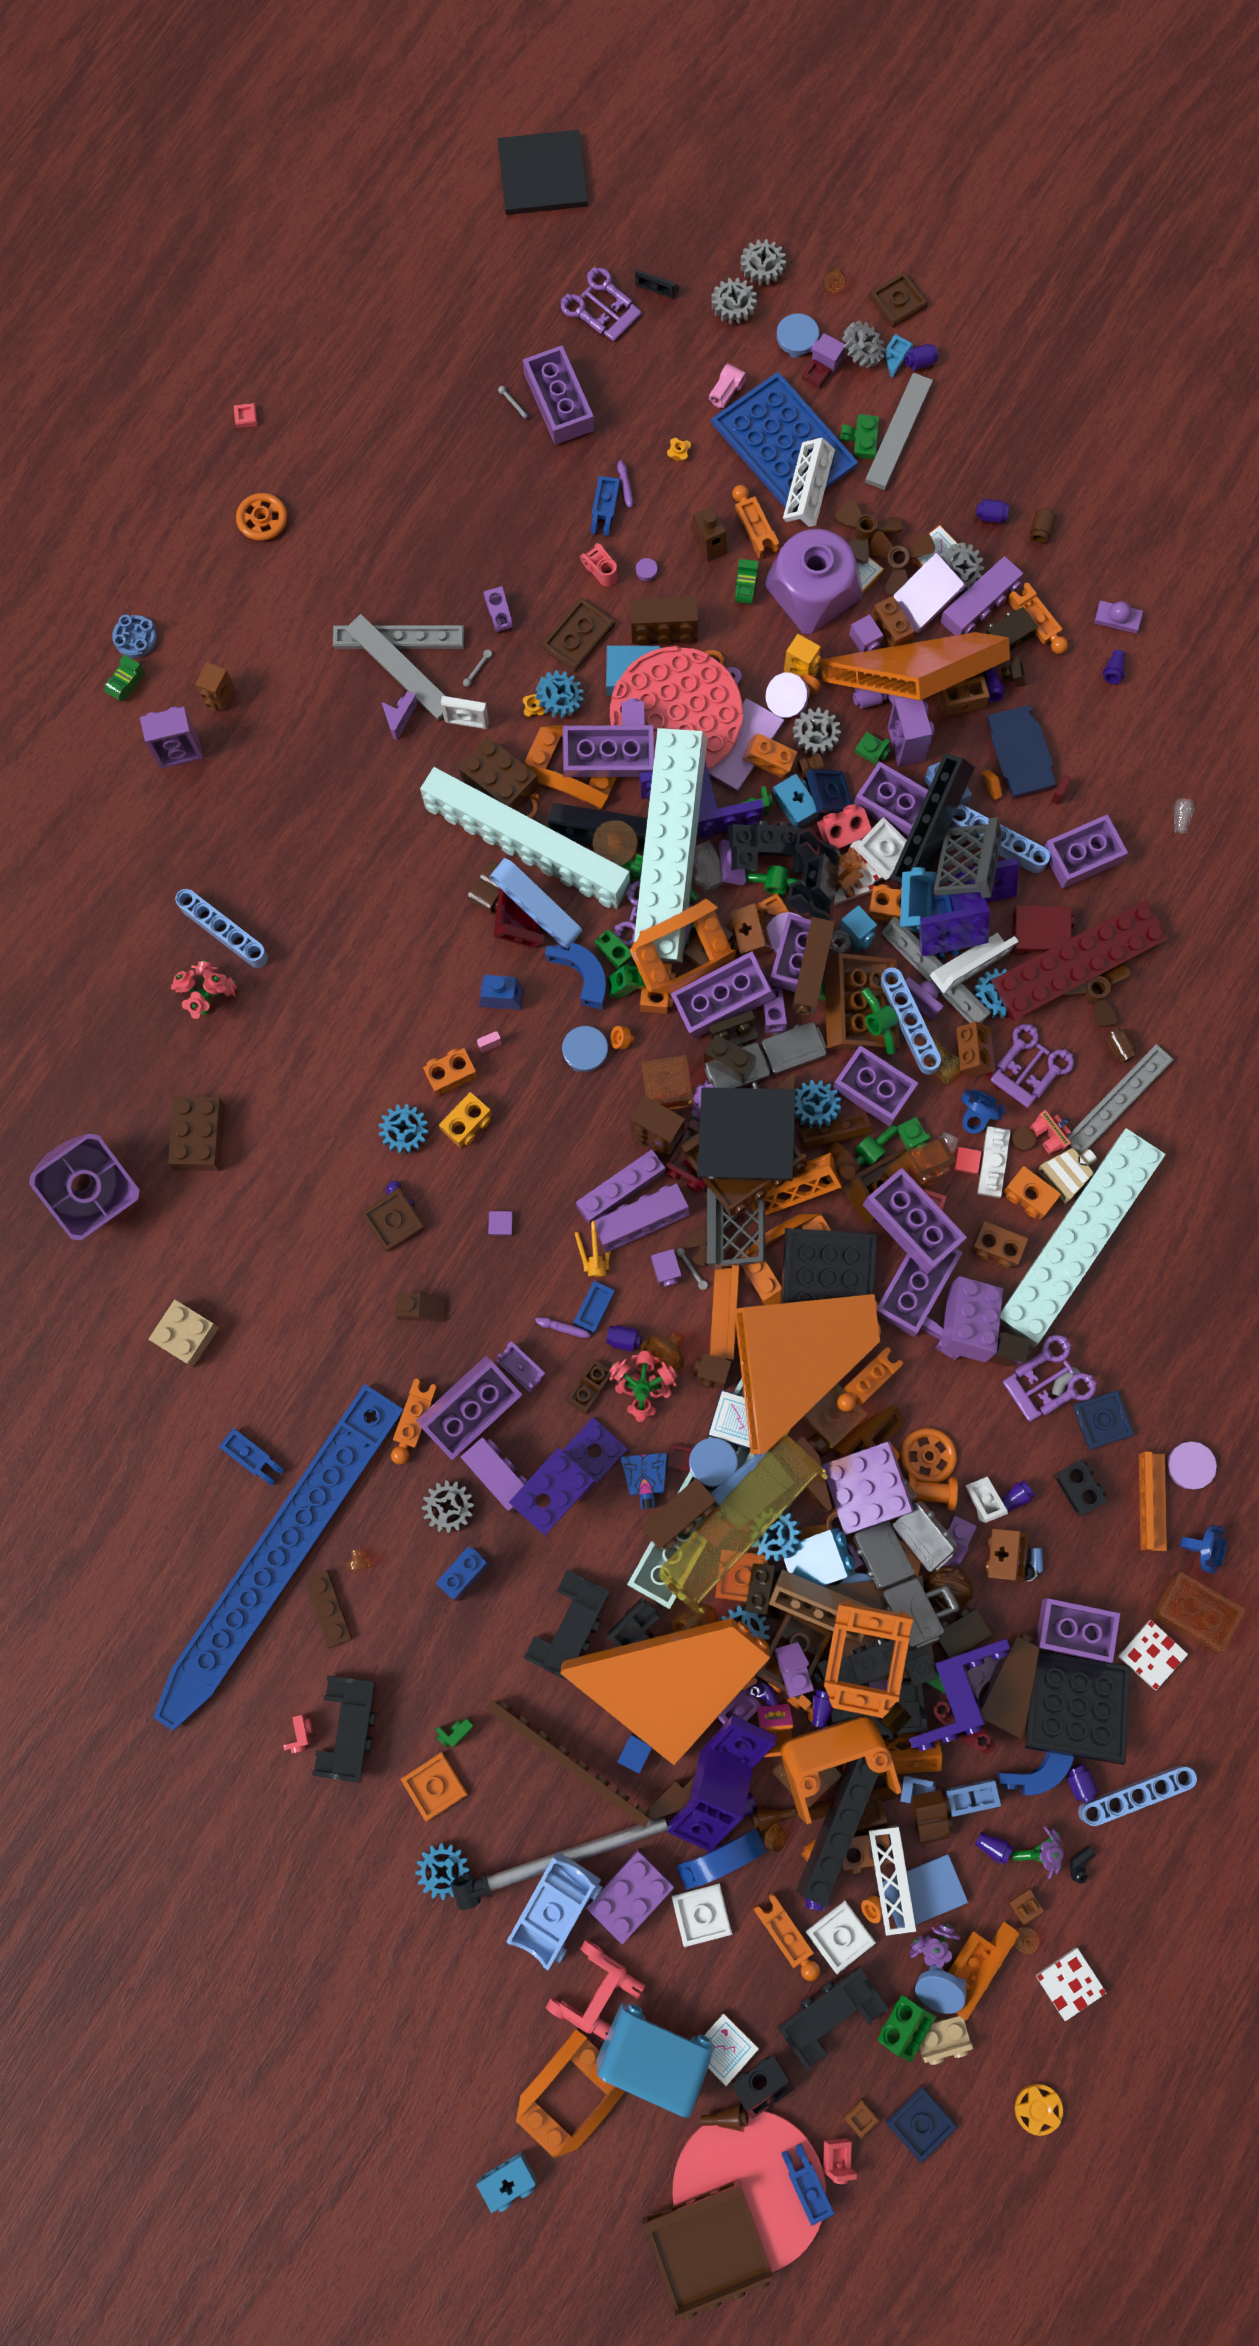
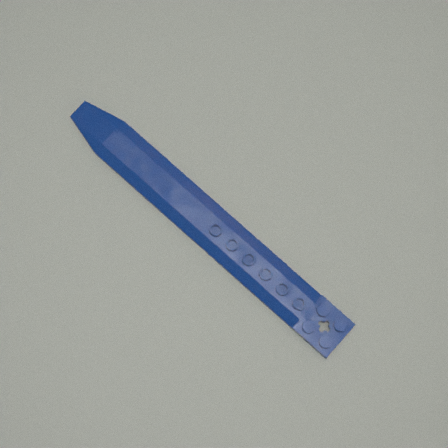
M366 1384L363 1385L172 1667L153 1718L174 1731L214 1694L376 1451L385 1441L401 1417L404 1409ZM376 1411L377 1420L375 1422L371 1421L370 1424L367 1423L366 1413Z

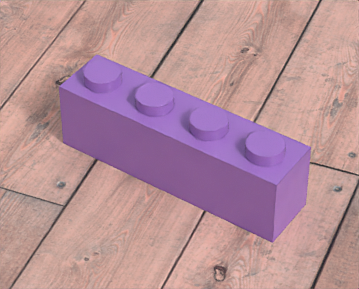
M1004 556L943 612L941 623L955 636L971 633L980 620L984 621L988 618L995 606L1000 607L1007 598L1006 596L1010 592H1016L1020 588L1023 572Z
M650 1150L576 1201V1207L589 1226H591V1222L598 1216L610 1213L665 1174V1167L654 1151Z
M674 1184L672 1186L666 1185L659 1192L652 1195H644L637 1202L630 1205L624 1204L610 1214H601L594 1221L596 1222L597 1237L606 1254L690 1216V1213L678 1185Z

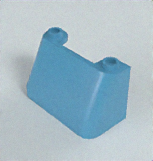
M621 2003L596 2058L598 2076L615 2087L679 2116L689 2118L695 2108L714 2051V2044L704 2035L694 2036L691 2040H688L647 2021L642 2013L643 2010L639 2006L629 2003V2005Z

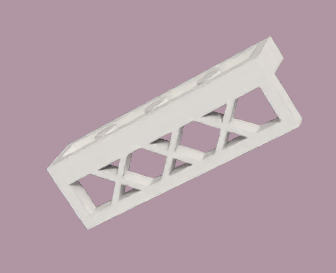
M823 437L803 442L801 445L783 516L786 522L801 519L809 527L816 526L835 451ZM813 448V451L807 456L808 449ZM809 465L808 470L802 476V472ZM804 484L803 490L797 495L798 490ZM799 504L797 512L792 513L793 509Z
M996 933L989 938V943L976 945L933 971L930 977L944 994L1008 955L1019 941L1014 936L1004 942L1000 935Z
M899 1825L869 1830L886 1935L916 1932ZM890 1834L891 1845L886 1852L876 1845V1835ZM891 1849L893 1850L894 1859L888 1855ZM878 1852H880L883 1855L880 1861L878 1857ZM885 1858H888L895 1864L896 1870L890 1878L884 1875L880 1869V1865ZM896 1875L898 1885L894 1881H892ZM882 1877L888 1881L884 1887ZM889 1884L896 1887L900 1893V1897L895 1904L885 1898L884 1892ZM900 1901H901V1905H902V1910H900V1909L897 1907V1905L900 1903ZM886 1903L892 1907L889 1912H887ZM894 1910L904 1917L905 1927L890 1928L889 1917Z

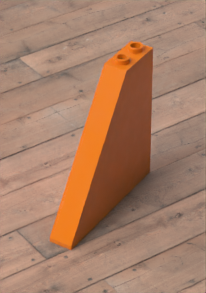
M973 632L825 658L820 660L822 681L922 700L1010 660L1009 638Z
M874 1294L734 1309L751 1454H765L880 1342L881 1328L877 1320L878 1304Z
M733 1618L565 1660L561 1664L560 1674L670 1763L675 1765L770 1659V1650L768 1643L759 1636L757 1638L753 1636L747 1625L741 1621L737 1623Z

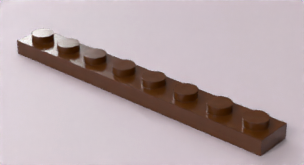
M493 1700L490 1701L486 1707L490 1712L646 1829L652 1822L648 1818L650 1814L648 1810L640 1804H637L636 1807L627 1802L630 1797L620 1789L614 1792L607 1787L610 1782L600 1774L594 1777L587 1772L590 1769L588 1765L580 1759L574 1762L568 1757L570 1752L560 1744L554 1747L548 1742L551 1737L540 1729L534 1732L529 1728L531 1722L520 1714L517 1718L509 1713L512 1708L500 1700L498 1703Z

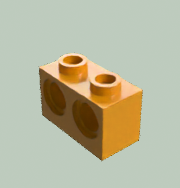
M797 634L786 651L784 671L800 677L803 674L815 677L820 668L818 664L821 660L819 655L821 646Z
M470 1092L439 1124V1127L445 1135L462 1148L464 1145H469L475 1139V1133L480 1128L484 1129L491 1122L492 1119L490 1117L492 1113L486 1105ZM473 1109L481 1111L480 1116L476 1118L470 1117L469 1113ZM459 1125L465 1127V1131L462 1134L453 1133L455 1127Z

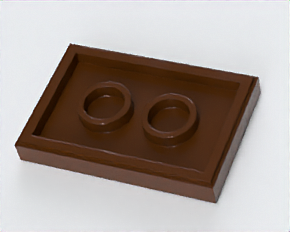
M580 597L540 644L541 649L573 672H576L614 627L615 621Z

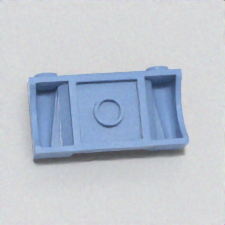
M558 1852L551 1860L510 1934L507 1943L520 1947L534 1955L546 1970H549L555 1962L560 1964L567 1952L564 1948L565 1941L585 1905L590 1899L595 1901L603 1888L599 1885L601 1879Z

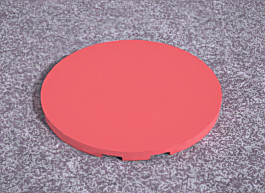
M678 646L656 649L635 660L617 681L610 704L611 725H622V702H626L630 698L644 701L645 725H653L654 757L658 728L703 731L708 737L705 756L708 771L723 761L734 747L742 725L743 706L741 694L730 672L723 664L710 657L709 654L697 649L679 648Z
M763 2111L754 2119L748 2114L749 2124L745 2126L744 2132L718 2127L717 2125L700 2126L685 2143L676 2163L673 2178L674 2205L738 2179L771 2271L774 2272L792 2263L811 2244L822 2221L811 2226L790 2180L789 2170L781 2153L787 2151L790 2154L792 2164L796 2170L804 2166L796 2152V2145L801 2143L809 2163L812 2162L826 2193L823 2168L809 2139L792 2122L776 2113Z

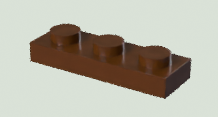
M866 1112L837 1118L836 1121L831 1120L830 1126L822 1123L821 1129H818L816 1124L813 1125L812 1129H809V1125L799 1128V1134L805 1149L872 1133V1126Z
M328 1570L304 1579L328 1648L351 1640L352 1637Z

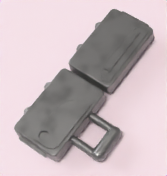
M810 1022L802 1026L796 1024L794 1029L780 1034L775 1032L772 1037L762 1040L761 1046L763 1050L760 1049L758 1043H752L747 1046L739 1045V1047L756 1056V1065L744 1084L705 1063L704 1070L709 1083L714 1085L715 1088H743L752 1085L753 1089H759L757 1082L768 1079L770 1069L773 1075H779L826 1057L825 1049L827 1047L819 1027L816 1028L815 1023Z
M903 1478L915 1512L900 1516L893 1523V1528L929 1572L936 1569L939 1570L954 1556V1553L958 1550V1545L950 1536V1532L945 1530L935 1518L933 1511H930L922 1501L913 1502L917 1498V1494L909 1485V1482Z
M886 1521L859 1530L853 1537L858 1548L857 1554L862 1556L868 1569L867 1575L873 1579L877 1589L880 1591L887 1589L882 1594V1599L886 1605L885 1610L900 1613L902 1610L913 1617L908 1650L918 1649L939 1640L944 1633L939 1618L959 1610V1605L950 1587L943 1585L925 1593L918 1579L907 1581L913 1577L914 1570L890 1522ZM942 1593L949 1608L935 1613L929 1598Z

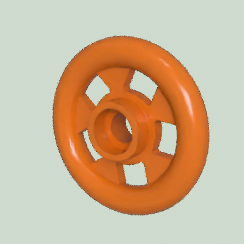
M257 493L247 497L241 502L236 512V523L239 530L246 537L257 541H265L276 537L284 529L287 522L285 505L279 498L268 493ZM262 502L271 503L270 507L261 506ZM250 506L254 507L251 514L246 513ZM272 513L279 514L278 520H272ZM249 521H252L255 525L252 529L246 525ZM270 525V530L264 532L261 531V528Z
M922 1428L912 1432L904 1440L900 1450V1461L907 1475L914 1474L917 1482L941 1483L953 1473L957 1463V1451L953 1441L944 1432L934 1428ZM927 1437L929 1444L919 1447L918 1440ZM939 1441L946 1448L942 1453L935 1447V1444ZM910 1452H917L918 1462H910ZM926 1452H931L933 1454V1459L931 1461L926 1460ZM940 1459L947 1462L942 1471L936 1468ZM921 1466L931 1469L929 1476L919 1473Z

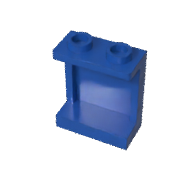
M467 1547L439 1578L436 1584L453 1600L459 1601L491 1564L474 1548Z

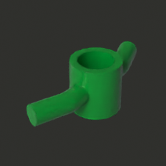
M769 866L767 874L745 873L746 882L765 883L764 891L773 895L776 893L779 895L786 894L790 883L799 881V879L789 878L790 871L781 866Z
M867 987L861 993L871 1006L873 1013L866 1016V1026L873 1035L878 1036L882 1034L887 1054H894L896 1049L890 1028L897 1025V1014L890 1006L885 1005L881 1007L870 988Z
M891 1125L876 1140L869 1135L856 1147L854 1151L859 1156L855 1160L860 1167L865 1162L872 1166L885 1155L887 1151L882 1146L898 1132L896 1126Z

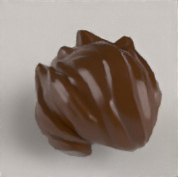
M954 1563L932 1571L931 1575H928L924 1581L925 1593L943 1585H948L959 1605V1609L973 1598L974 1591L970 1579ZM942 1593L929 1598L939 1611L949 1608Z

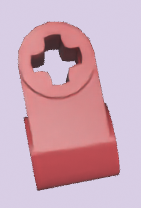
M596 543L594 545L595 548L586 554H581L580 559L585 568L596 577L600 584L606 587L613 586L618 580L616 562L608 555L601 544Z

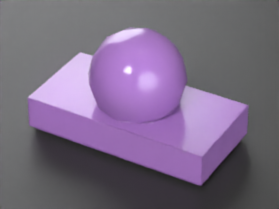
M1100 601L1094 624L1137 634L1143 611L1131 608L1124 601H1118L1114 604Z
M722 839L719 842L722 881L742 886L746 882L745 869L731 870L730 843Z
M908 977L905 982L918 1010L933 1021L944 1007L936 1000L939 994L938 987L931 981H925L918 985Z

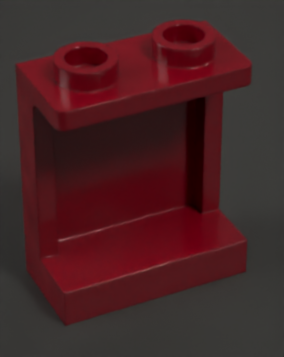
M499 888L493 937L532 949L544 944L545 935L539 934V924ZM542 890L547 896L549 895V892Z
M1016 905L1013 911V937L1015 936L1019 942L1013 948V955L1022 956L1024 951L1046 952L1074 937L1071 936V928H1074L1075 916L1071 915V907Z
M692 1118L686 1133L664 1167L665 1171H667L666 1175L673 1180L678 1181L681 1179L687 1183L686 1186L695 1192L700 1190L705 1193L707 1185L702 1179L697 1178V1172L682 1154L680 1146L699 1133L700 1122Z

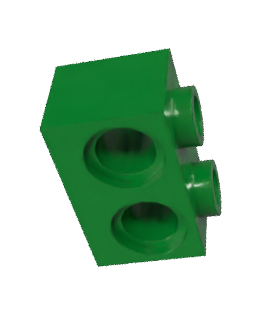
M901 1995L899 2001L894 2005L893 2012L887 2023L882 2027L877 2041L898 2057L912 2063L936 2016L916 2001Z

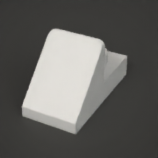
M988 1477L966 1485L967 1493L977 1509L979 1521L986 1523L1008 1514Z

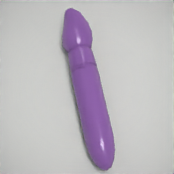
M620 460L617 470L620 474L623 495L627 507L632 508L633 496L627 474L628 470L623 460Z
M547 1317L535 1318L537 1324L541 1327L551 1328L580 1338L591 1337V1334L585 1329L554 1321Z

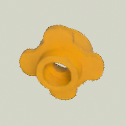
M671 439V447L667 451V455L676 461L686 460L691 443L687 440Z
M535 694L523 698V703L525 704L524 715L527 717L545 714V708L538 706L540 700L535 699Z

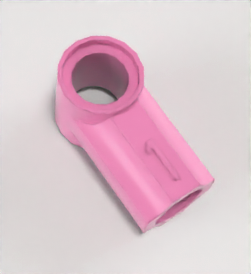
M727 363L720 374L718 383L709 394V400L717 408H724L735 391H739L743 387L747 373Z

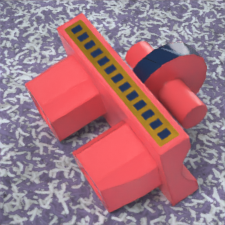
M1044 1110L1030 1126L1036 1137L1044 1132L1050 1137L1049 1140L1043 1143V1147L1049 1155L1058 1150L1062 1152L1071 1144L1066 1137L1071 1133L1067 1127L1071 1122L1069 1117L1063 1121L1058 1114L1051 1118L1048 1112Z

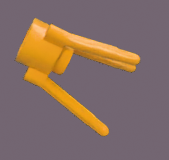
M592 1221L593 1257H589V1262L579 1232H575V1237L583 1261L584 1272H588V1277L606 1276V1270H610L609 1260L611 1251L605 1254L604 1261L602 1256H598L596 1222Z

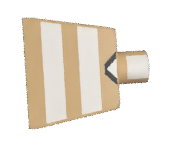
M1071 1148L1040 1165L1037 1172L1047 1184L1061 1193L1059 1198L1066 1204L1093 1175L1089 1165L1096 1161L1097 1158L1090 1149L1079 1155L1075 1149Z

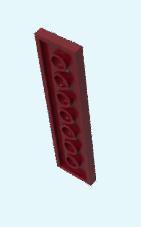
M1145 899L991 981L1013 1021L1167 940L1168 937L1148 900Z

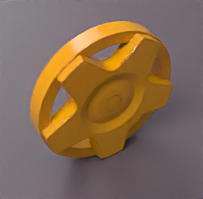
M1037 2083L1031 2084L1023 2088L1018 2094L1015 2101V2115L1019 2124L1027 2132L1043 2136L1052 2133L1059 2127L1063 2117V2105L1058 2094L1049 2086ZM1039 2089L1046 2090L1050 2094L1042 2096ZM1028 2093V2101L1021 2103L1023 2097ZM1056 2106H1058L1057 2115L1053 2112V2109ZM1021 2116L1029 2119L1028 2126L1025 2125ZM1044 2124L1050 2126L1046 2129L1041 2130Z

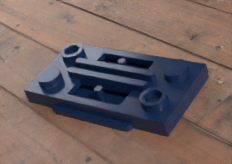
M1030 705L987 715L986 718L991 732L990 738L1012 799L1053 789L1056 786L1051 770L1053 762L1040 723L1036 722L1035 718L1031 715L1032 709Z

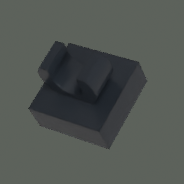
M827 1658L817 1663L820 1670L812 1673L810 1678L813 1684L825 1680V1666L828 1664Z

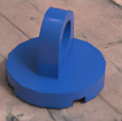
M966 1089L961 1097L962 1102L968 1106L962 1118L963 1127L968 1133L976 1134L981 1132L989 1119L1001 1120L1006 1112L1002 1104L1000 1106L996 1105L995 1098L982 1091L972 1089L970 1092L969 1089ZM971 1117H978L981 1120L977 1126H970L967 1122Z
M1210 1525L1205 1532L1203 1541L1181 1537L1179 1547L1201 1553L1202 1570L1206 1573L1215 1574L1218 1572L1216 1567L1222 1565L1225 1556L1226 1539L1222 1538L1225 1530L1222 1526Z

